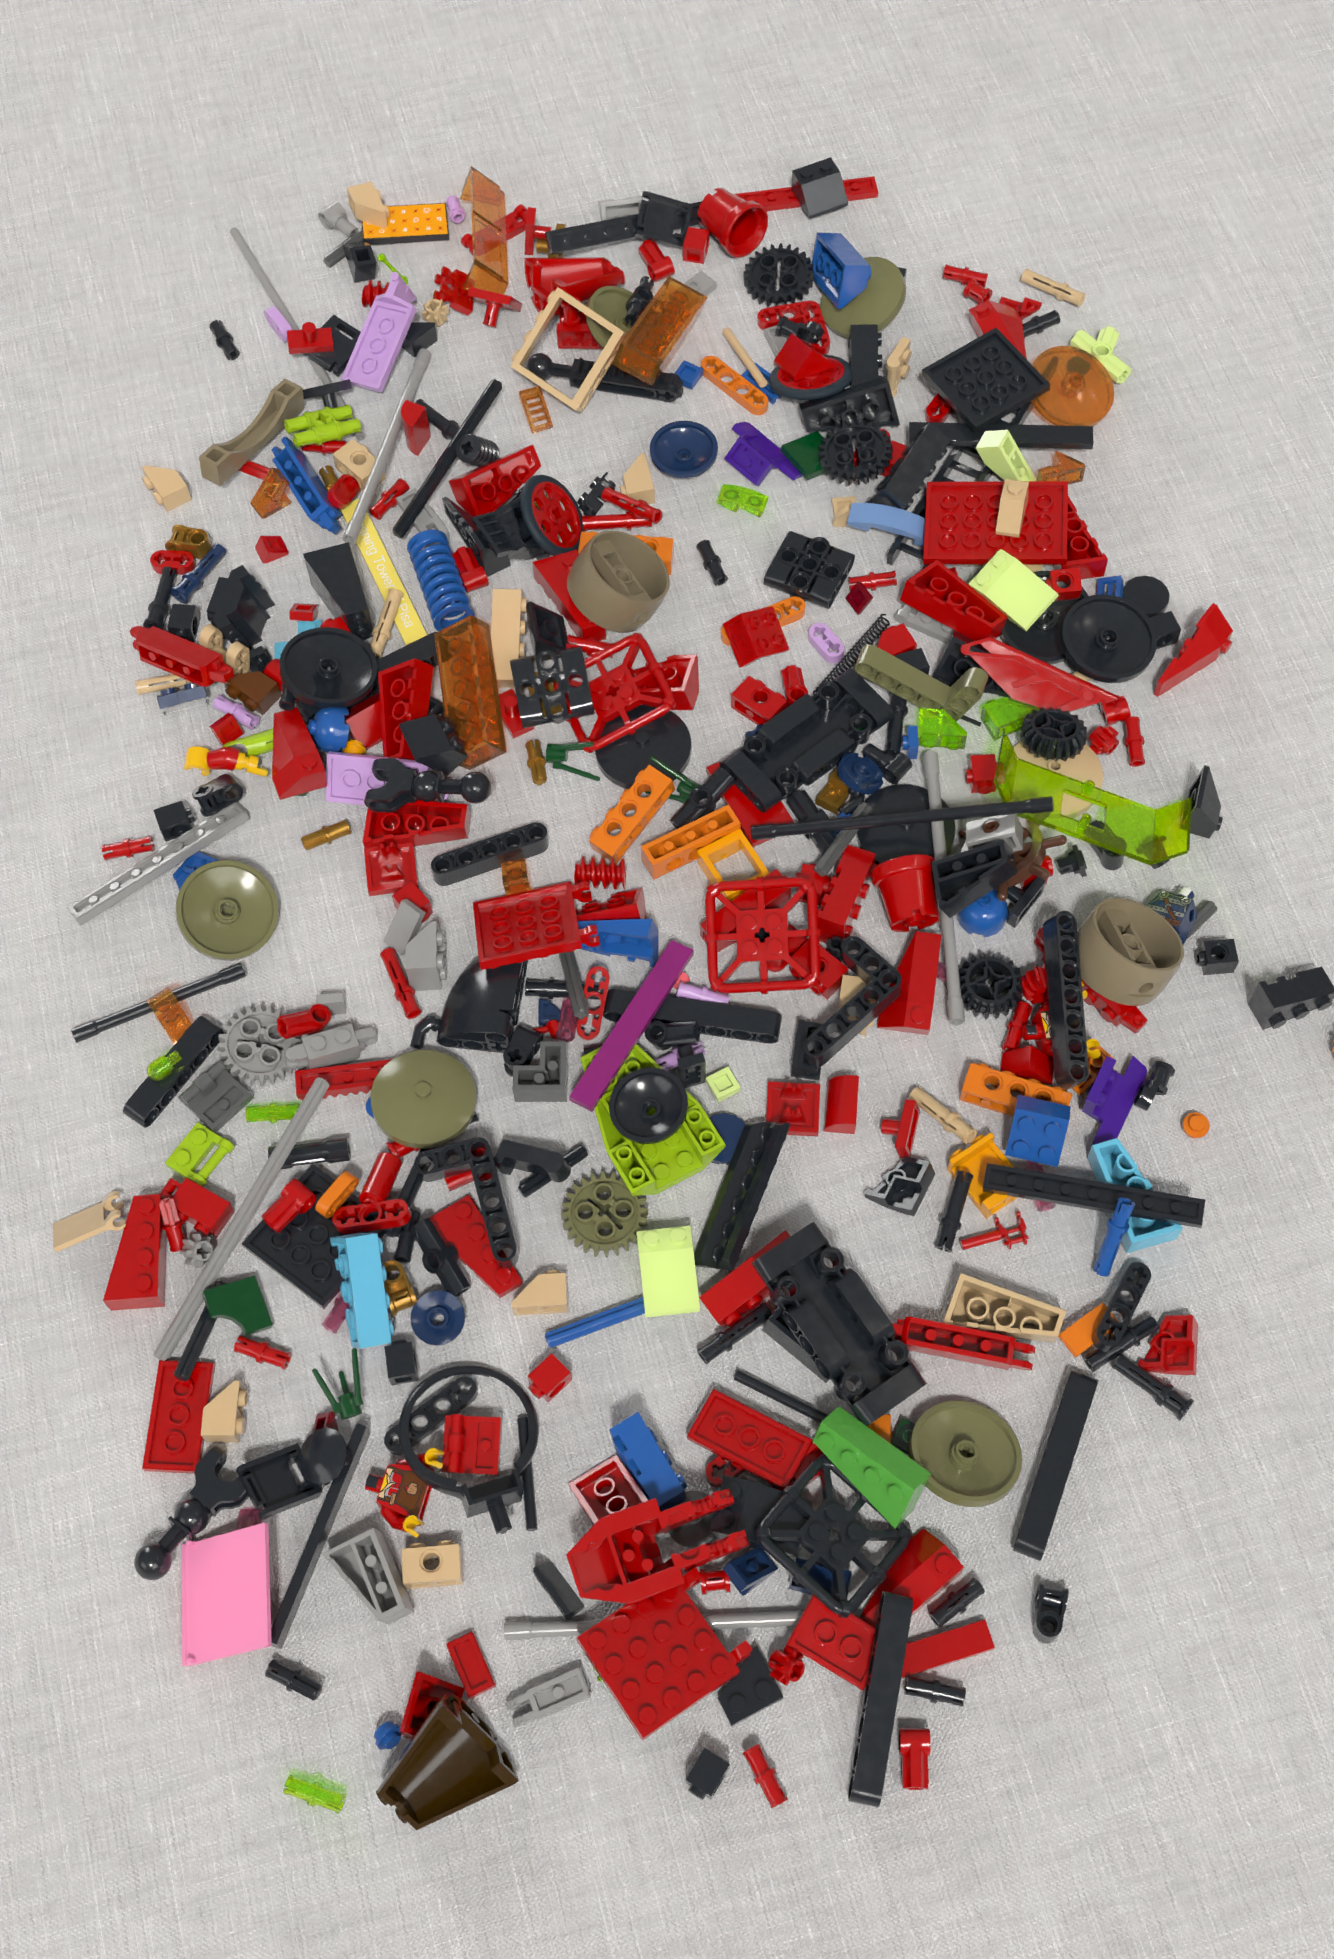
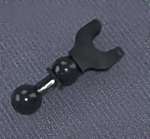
M381 758L374 760L371 770L375 778L387 783L381 788L369 789L366 792L364 804L371 811L390 813L397 811L407 803H416L417 798L424 802H431L438 798L439 803H443L445 794H459L467 802L478 804L484 802L490 796L491 782L486 775L480 772H470L462 780H446L442 771H438V774L432 771H423L417 774L415 769L405 768L397 759Z
M219 1446L211 1448L196 1464L194 1474L196 1482L193 1489L189 1492L191 1498L185 1499L178 1504L174 1518L171 1516L168 1518L172 1526L158 1543H148L137 1551L134 1566L136 1572L142 1578L158 1580L164 1577L171 1567V1553L185 1537L193 1541V1534H198L206 1528L210 1515L215 1517L221 1510L240 1507L249 1498L241 1482V1478L248 1475L247 1473L228 1482L218 1478L221 1468L226 1463L225 1451Z

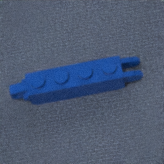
M284 437L281 439L285 446L283 450L276 446L271 449L275 455L272 461L306 515L321 528H325L336 535L342 529L337 521V518L342 513L328 501V491L303 452L298 450L289 438Z

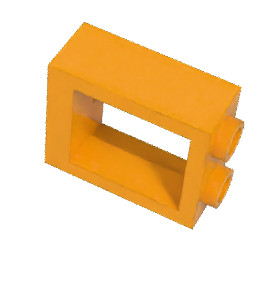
M741 829L697 850V863L712 885L724 881L713 864L740 850L743 851L757 872V875L747 880L756 879V877L760 876L765 877L770 874ZM746 890L722 891L721 893L729 901H733Z

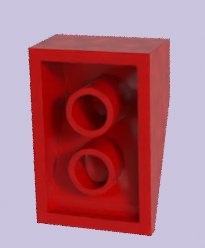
M614 1455L568 1484L592 1525L602 1517L648 1501L617 1455Z

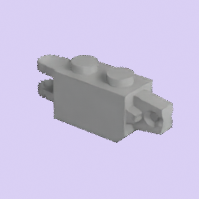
M352 1024L302 1037V1044L287 1048L285 1063L289 1070L304 1067L315 1069L349 1063L360 1057V1052L365 1050V1046L376 1043V1035L373 1027L359 1030L358 1028H353Z

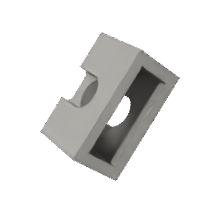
M639 195L620 200L598 201L601 221L638 214L643 197Z

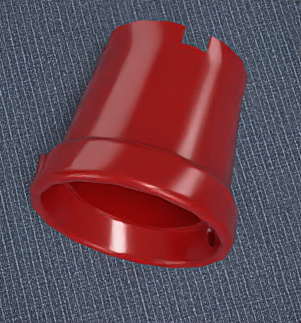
M716 188L714 190L717 193L713 196L708 193L699 206L698 217L701 218L699 225L709 230V233L720 242L722 248L734 258H742L755 250L764 238L768 227L767 211L763 206L754 201H746L724 188Z
M913 854L893 858L879 864L870 873L872 884L880 891L892 931L910 932L909 927L917 926L918 930H921L939 921L940 916L931 864L932 861H935L933 857Z

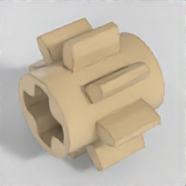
M431 299L426 304H423L425 311L421 312L423 320L435 322L438 327L443 325L445 321H448L446 315L450 312L442 299Z

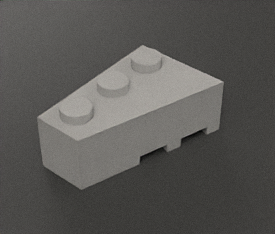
M372 1528L322 1553L378 1621L389 1625L415 1612L383 1532Z

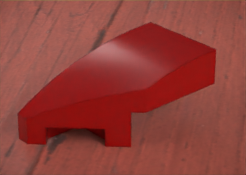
M1001 296L999 302L1000 304L1013 307L1022 320L1040 310L1042 302L1024 297L1021 303Z

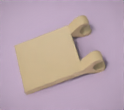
M112 1191L103 1202L53 1223V1245L55 1252L106 1230L118 1231L125 1228V1220L121 1222L113 1221L121 1216L119 1210L124 1207V1201L119 1203L112 1202L113 1199L120 1196L119 1192ZM105 1211H112L106 1218Z

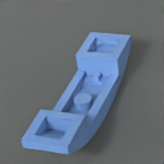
M851 504L846 525L869 531L870 527L912 538L914 539L913 544L924 547L925 518L906 510L881 504Z

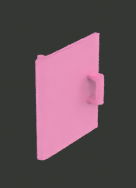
M261 1523L196 1542L188 1540L185 1541V1544H181L182 1666H194L272 1646L268 1523Z

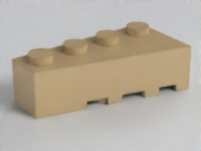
M493 589L489 682L491 687L515 688L510 660L525 657L526 649L525 643H523V635H526L525 612H527V598H523L521 589Z
M960 1273L943 1323L1011 1336L1017 1339L1055 1343L1066 1310Z

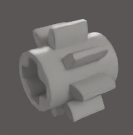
M192 1234V1240L183 1239L184 1245L179 1253L183 1254L186 1258L185 1264L203 1267V1261H208L216 1248L212 1247L211 1243H209L211 1237L201 1238L200 1234Z

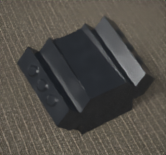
M509 503L494 512L472 517V523L497 558L506 556L508 559L529 560L536 558L541 560L550 557V554L544 551L529 533L522 516L520 504Z
M241 565L231 570L228 578H218L207 608L208 621L221 631L223 639L230 641L231 644L238 641L251 650L255 649L253 645L263 641L261 639L262 631L267 620L271 618L266 610L274 606L275 603L268 595V592L262 588V585L256 581L254 575L250 574Z

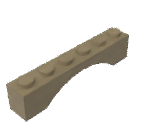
M284 378L270 391L259 414L242 433L228 442L212 444L199 456L202 477L218 486L224 484L285 427V419L294 418L305 408L303 387Z

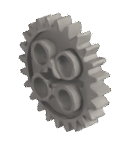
M257 1005L256 1011L252 1012L248 1006L246 1009L247 1014L245 1015L238 1010V1019L229 1017L230 1026L223 1025L222 1030L225 1034H219L218 1036L219 1041L222 1042L218 1044V1051L222 1052L219 1054L220 1061H225L223 1064L227 1069L232 1068L230 1071L232 1077L240 1074L239 1080L241 1083L246 1078H249L250 1086H253L255 1080H259L262 1087L267 1079L273 1085L274 1077L276 1076L283 1081L284 1071L292 1074V1069L289 1070L285 1063V1052L287 1048L302 1044L301 1039H299L301 1036L289 1039L284 1037L279 1039L270 1038L272 1034L278 1033L277 1019L281 1016V1009L271 1013V1006L268 1005L266 1010L262 1011L260 1005ZM250 1028H253L257 1031L254 1034L245 1033V1031ZM241 1052H249L251 1054L247 1058L238 1056ZM269 1056H273L276 1058V1060L272 1063L264 1061V1059Z

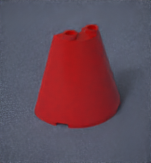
M605 257L524 258L527 287H531L533 291L531 300L538 313L541 310L544 311L548 304L547 299L553 290L556 291L557 287L571 296L578 297L580 302L584 303L599 288L605 286L618 287L625 283L623 271L617 266L614 267ZM559 305L553 317L563 313L561 305Z

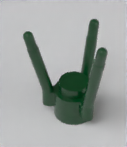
M593 742L548 743L546 761L547 763H553V769H562L588 779L600 781V777L562 764L563 761L567 762L568 751L592 747L594 745Z
M654 756L650 757L651 761L681 781L677 788L680 796L672 794L668 799L685 804L689 800L692 789L702 786L684 774H679Z
M352 1348L355 1396L353 1392H349L344 1372L340 1371L338 1375L344 1395L337 1397V1403L316 1368L312 1370L318 1384L329 1400L334 1414L339 1413L341 1420L362 1414L361 1405L364 1403L361 1396L356 1348Z

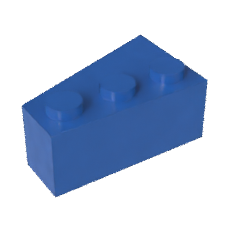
M639 1412L609 1429L613 1447L646 1498L648 1500L656 1498L661 1512L676 1506L686 1499L684 1489L687 1488L683 1477L679 1472L677 1474L674 1473L670 1466L672 1465L670 1457L664 1449L661 1451L656 1443L658 1440L650 1427L646 1426Z

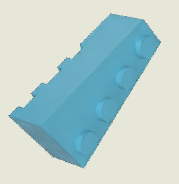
M1118 1138L1092 1145L1088 1160L1097 1182L1153 1191V1186L1139 1172L1137 1164ZM1130 1216L1128 1232L1124 1233L1121 1242L1126 1254L1176 1240L1183 1227L1179 1224Z
M363 1232L330 1237L331 1246H337L339 1254L338 1259L334 1260L336 1271L339 1270L344 1279L340 1286L341 1296L344 1302L349 1304V1308L345 1310L351 1346L361 1349L392 1343L391 1336L394 1330L392 1321L388 1319L387 1309L390 1307V1299L384 1289L386 1270L384 1265H381L380 1254L383 1252L381 1239L378 1238L377 1233Z

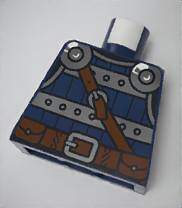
M1183 887L1178 894L1162 891L1146 905L1172 925L1183 945L1197 919V911L1193 900L1195 895L1192 890Z

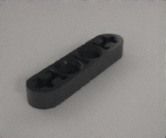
M1133 1262L1124 1272L1092 1337L1093 1344L1100 1351L1110 1352L1120 1342L1151 1279V1271L1144 1263ZM1135 1272L1140 1274V1279L1136 1284H1133L1131 1282L1135 1277ZM1121 1291L1130 1292L1134 1300L1132 1302L1125 1301L1121 1296ZM1112 1311L1119 1312L1123 1317V1322L1118 1323L1114 1321L1110 1313ZM1108 1329H1111L1113 1331L1109 1336V1342H1106L1104 1334Z
M465 1376L456 1379L411 1413L409 1431L414 1436L410 1440L412 1448L445 1423V1415L458 1414L477 1398L478 1388L472 1378ZM464 1385L466 1388L472 1386L469 1389L471 1394L466 1396L463 1393L458 1396L457 1401L459 1404L455 1405L449 1394L453 1392L454 1397H456L461 1392L460 1386ZM442 1400L448 1401L450 1403V1410L445 1414H438L435 1411L436 1404ZM419 1417L428 1420V1425L423 1431H415L412 1427L414 1420ZM399 1423L391 1428L384 1437V1444L393 1455L403 1454L401 1447L397 1445L391 1446L393 1444L392 1438L394 1436L399 1438Z

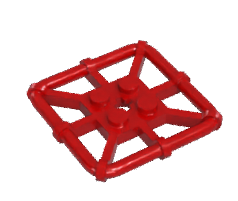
M633 633V635L627 636L599 652L595 650L591 653V656L584 659L586 669L596 664L601 673V676L588 682L593 708L598 716L589 738L586 737L578 720L581 717L565 721L569 722L578 743L593 742L594 745L592 747L583 748L584 752L592 753L629 733L630 735L635 734V730L662 717L670 710H674L676 702L663 674L664 669L661 663L657 662L648 642L641 633ZM630 646L622 665L607 672L602 660ZM639 649H641L649 668L633 677L630 669ZM655 678L664 697L662 699L643 695L638 687ZM571 680L569 683L572 687H579L582 682ZM552 682L554 689L556 691L559 685L555 682ZM618 690L615 697L610 695L612 691ZM566 698L568 713L572 714L570 701ZM641 704L657 707L633 721L630 720L627 714L628 711ZM621 716L625 725L600 738L606 723Z
M763 876L752 880L721 881L713 885L710 884L706 888L708 891L705 897L706 935H704V942H707L708 978L711 984L710 988L714 992H761V994H768L769 991L805 990L812 986L816 987L819 984V936H821V929L818 927L817 891L814 886L815 882L811 878L764 879ZM801 887L783 908L765 909V889ZM757 889L758 910L740 911L721 892ZM807 893L808 929L789 930L788 913ZM715 897L736 915V933L717 934ZM761 928H764L765 932L770 934L769 937L765 938L764 943H760V939L756 938V933H759ZM809 937L810 974L790 956L789 938ZM737 940V959L718 977L717 941ZM785 960L805 979L768 981V961ZM743 962H760V982L725 983Z

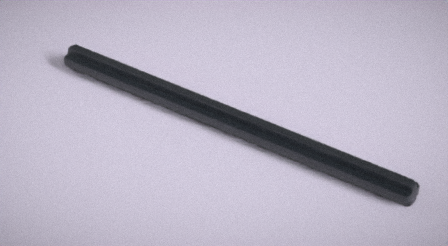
M496 379L490 381L393 527V534L398 538H403L456 459V445L459 439L464 435L474 432L501 391L502 383Z

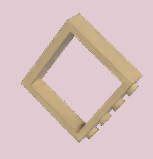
M557 287L556 291L553 290L547 299L548 304L544 311L541 310L538 313L534 328L526 333L523 340L525 343L522 348L514 353L512 357L513 363L510 367L575 411L582 413L629 334ZM562 300H565L613 333L573 399L523 366Z

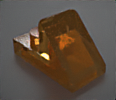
M1055 451L1052 466L1039 469L1037 481H1068V484L1082 482L1086 466L1083 462Z
M271 467L250 502L260 517L264 519L291 504V500L284 493L290 483L278 468Z
M525 858L501 863L502 880L506 895L531 890Z
M166 987L147 999L146 1002L158 1023L172 1043L175 1044L192 1023L170 988Z

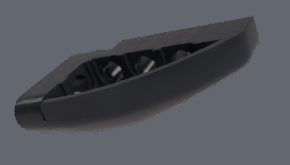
M477 956L460 974L447 997L440 1019L436 1042L451 1048L504 1053L513 1035V1026H517L528 960L521 963L499 966L494 969L481 970Z

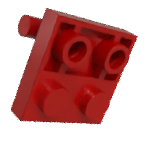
M461 1414L445 1415L442 1473L499 1475L502 1418L463 1416Z

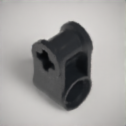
M223 774L195 788L192 796L195 800H198L201 814L208 817L238 802L243 796V788L231 775ZM229 786H232L229 791L225 792Z
M522 1025L516 1027L503 1053L505 1071L509 1076L513 1077V1066L530 1065L540 1049V1041H543V1034Z
M1039 1582L1035 1598L1033 1634L1039 1642L1049 1644L1054 1642L1060 1634L1068 1601V1588L1059 1590L1045 1587L1044 1583ZM1040 1622H1050L1054 1626L1055 1632H1044Z

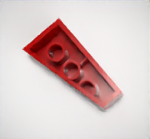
M1068 496L1067 564H1053L1054 570L1079 567L1081 580L1103 577L1108 558L1105 553H1101L1098 548V542L1095 537L1092 538L1089 534L1085 521L1079 518L1077 509Z
M938 560L908 579L900 601L973 641L987 637L998 638L1008 616Z
M416 800V803H407L397 811L390 813L375 812L367 809L362 843L365 848L379 847L381 843L386 846L390 842L395 844L413 842L415 847L467 839L471 814L467 804L424 802Z
M848 845L837 866L836 875L838 876L832 877L828 893L824 895L821 908L818 910V927L821 929L820 942L828 944V940H832L833 936L841 937L844 941V939L852 935L853 927L851 923L853 919L858 920L862 908L859 905L861 898L866 899L870 885L867 884L869 878H871L870 873L878 866V864H875V853Z
M161 1194L133 1196L126 1226L123 1230L103 1298V1302L110 1311L165 1307L166 1231L162 1229L164 1223L158 1205L159 1201L163 1199Z
M786 1230L699 1297L719 1325L722 1327L726 1325L728 1327L732 1326L741 1319L742 1314L754 1309L770 1296L769 1289L751 1263L789 1238L790 1235Z

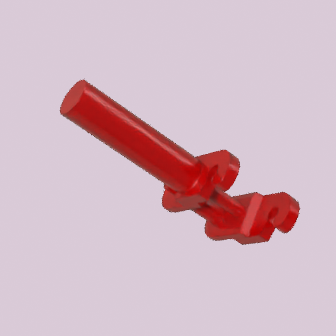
M1020 1211L1015 1212L1018 1227L1006 1230V1228L1002 1227V1224H999V1218L996 1217L994 1218V1223L997 1230L960 1240L961 1249L967 1250L1001 1239L1005 1240L1003 1244L1009 1250L1011 1245L1023 1242L1024 1245H1027V1239H1029L1028 1235H1025L1027 1227L1023 1218L1020 1217ZM1019 1232L1020 1237L1009 1239L1008 1234Z

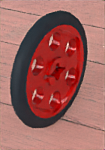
M823 354L834 363V368L794 381L780 368L775 367L771 372L769 384L772 390L782 397L795 400H814L832 396L842 391L852 381L853 374L851 365L840 357Z
M532 476L526 481L520 496L522 516L532 538L544 551L552 556L576 549L578 551L581 532L585 531H583L582 514L574 497L563 484L551 476ZM534 501L537 503L539 510L536 508ZM541 523L544 525L546 532L542 529ZM557 534L561 537L562 543L559 541Z

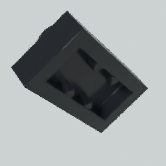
M350 379L304 389L303 396L306 399L321 395L324 407L335 408L338 405L334 392L351 389L352 386Z
M1036 877L1025 892L1016 886L1008 888L1007 899L1015 903L1009 911L1007 919L1009 925L1015 928L1043 893L1046 880Z
M690 1045L679 1048L677 1050L679 1059H677L678 1079L684 1088L706 1083V1061L703 1052L694 1054L693 1048Z

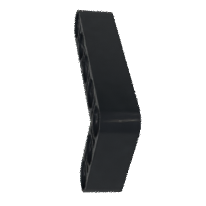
M849 936L842 942V960L867 985L805 1040L803 1045L804 1059L807 1065L818 1068L826 1064L901 995V974L857 936ZM850 950H857V951H859V952L856 953V954H850V953H848ZM869 966L877 967V969L872 971L867 970L866 968ZM892 982L896 985L893 987H887L884 984ZM868 999L877 1000V1002L873 1004L867 1003L866 1001ZM852 1015L859 1017L857 1020L853 1021L847 1019L849 1016ZM832 1032L840 1034L838 1037L828 1036ZM813 1049L821 1050V1053L816 1055L809 1052Z
M477 1137L418 1154L414 1160V1167L419 1178L425 1182H433L462 1173L472 1172L494 1259L502 1268L513 1267L519 1259V1253L493 1153L488 1141ZM483 1148L486 1150V1153L481 1157L473 1156L476 1149ZM453 1155L460 1157L456 1164L447 1163L449 1157ZM425 1163H434V1167L430 1171L421 1170ZM484 1173H491L493 1175L492 1179L488 1182H481L479 1180L480 1176ZM488 1199H499V1203L495 1207L486 1206ZM504 1223L506 1227L502 1232L496 1233L492 1231L495 1224ZM504 1248L513 1250L508 1258L499 1257V1252Z

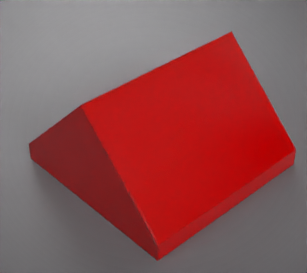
M791 333L774 359V364L794 381L834 368L833 362L793 333Z
M376 693L349 709L348 716L344 715V722L349 725L348 735L352 740L360 741L366 750L382 741L380 696Z
M416 1671L400 1728L402 1735L412 1739L444 1694L447 1693L449 1697L454 1694L462 1699L464 1688Z

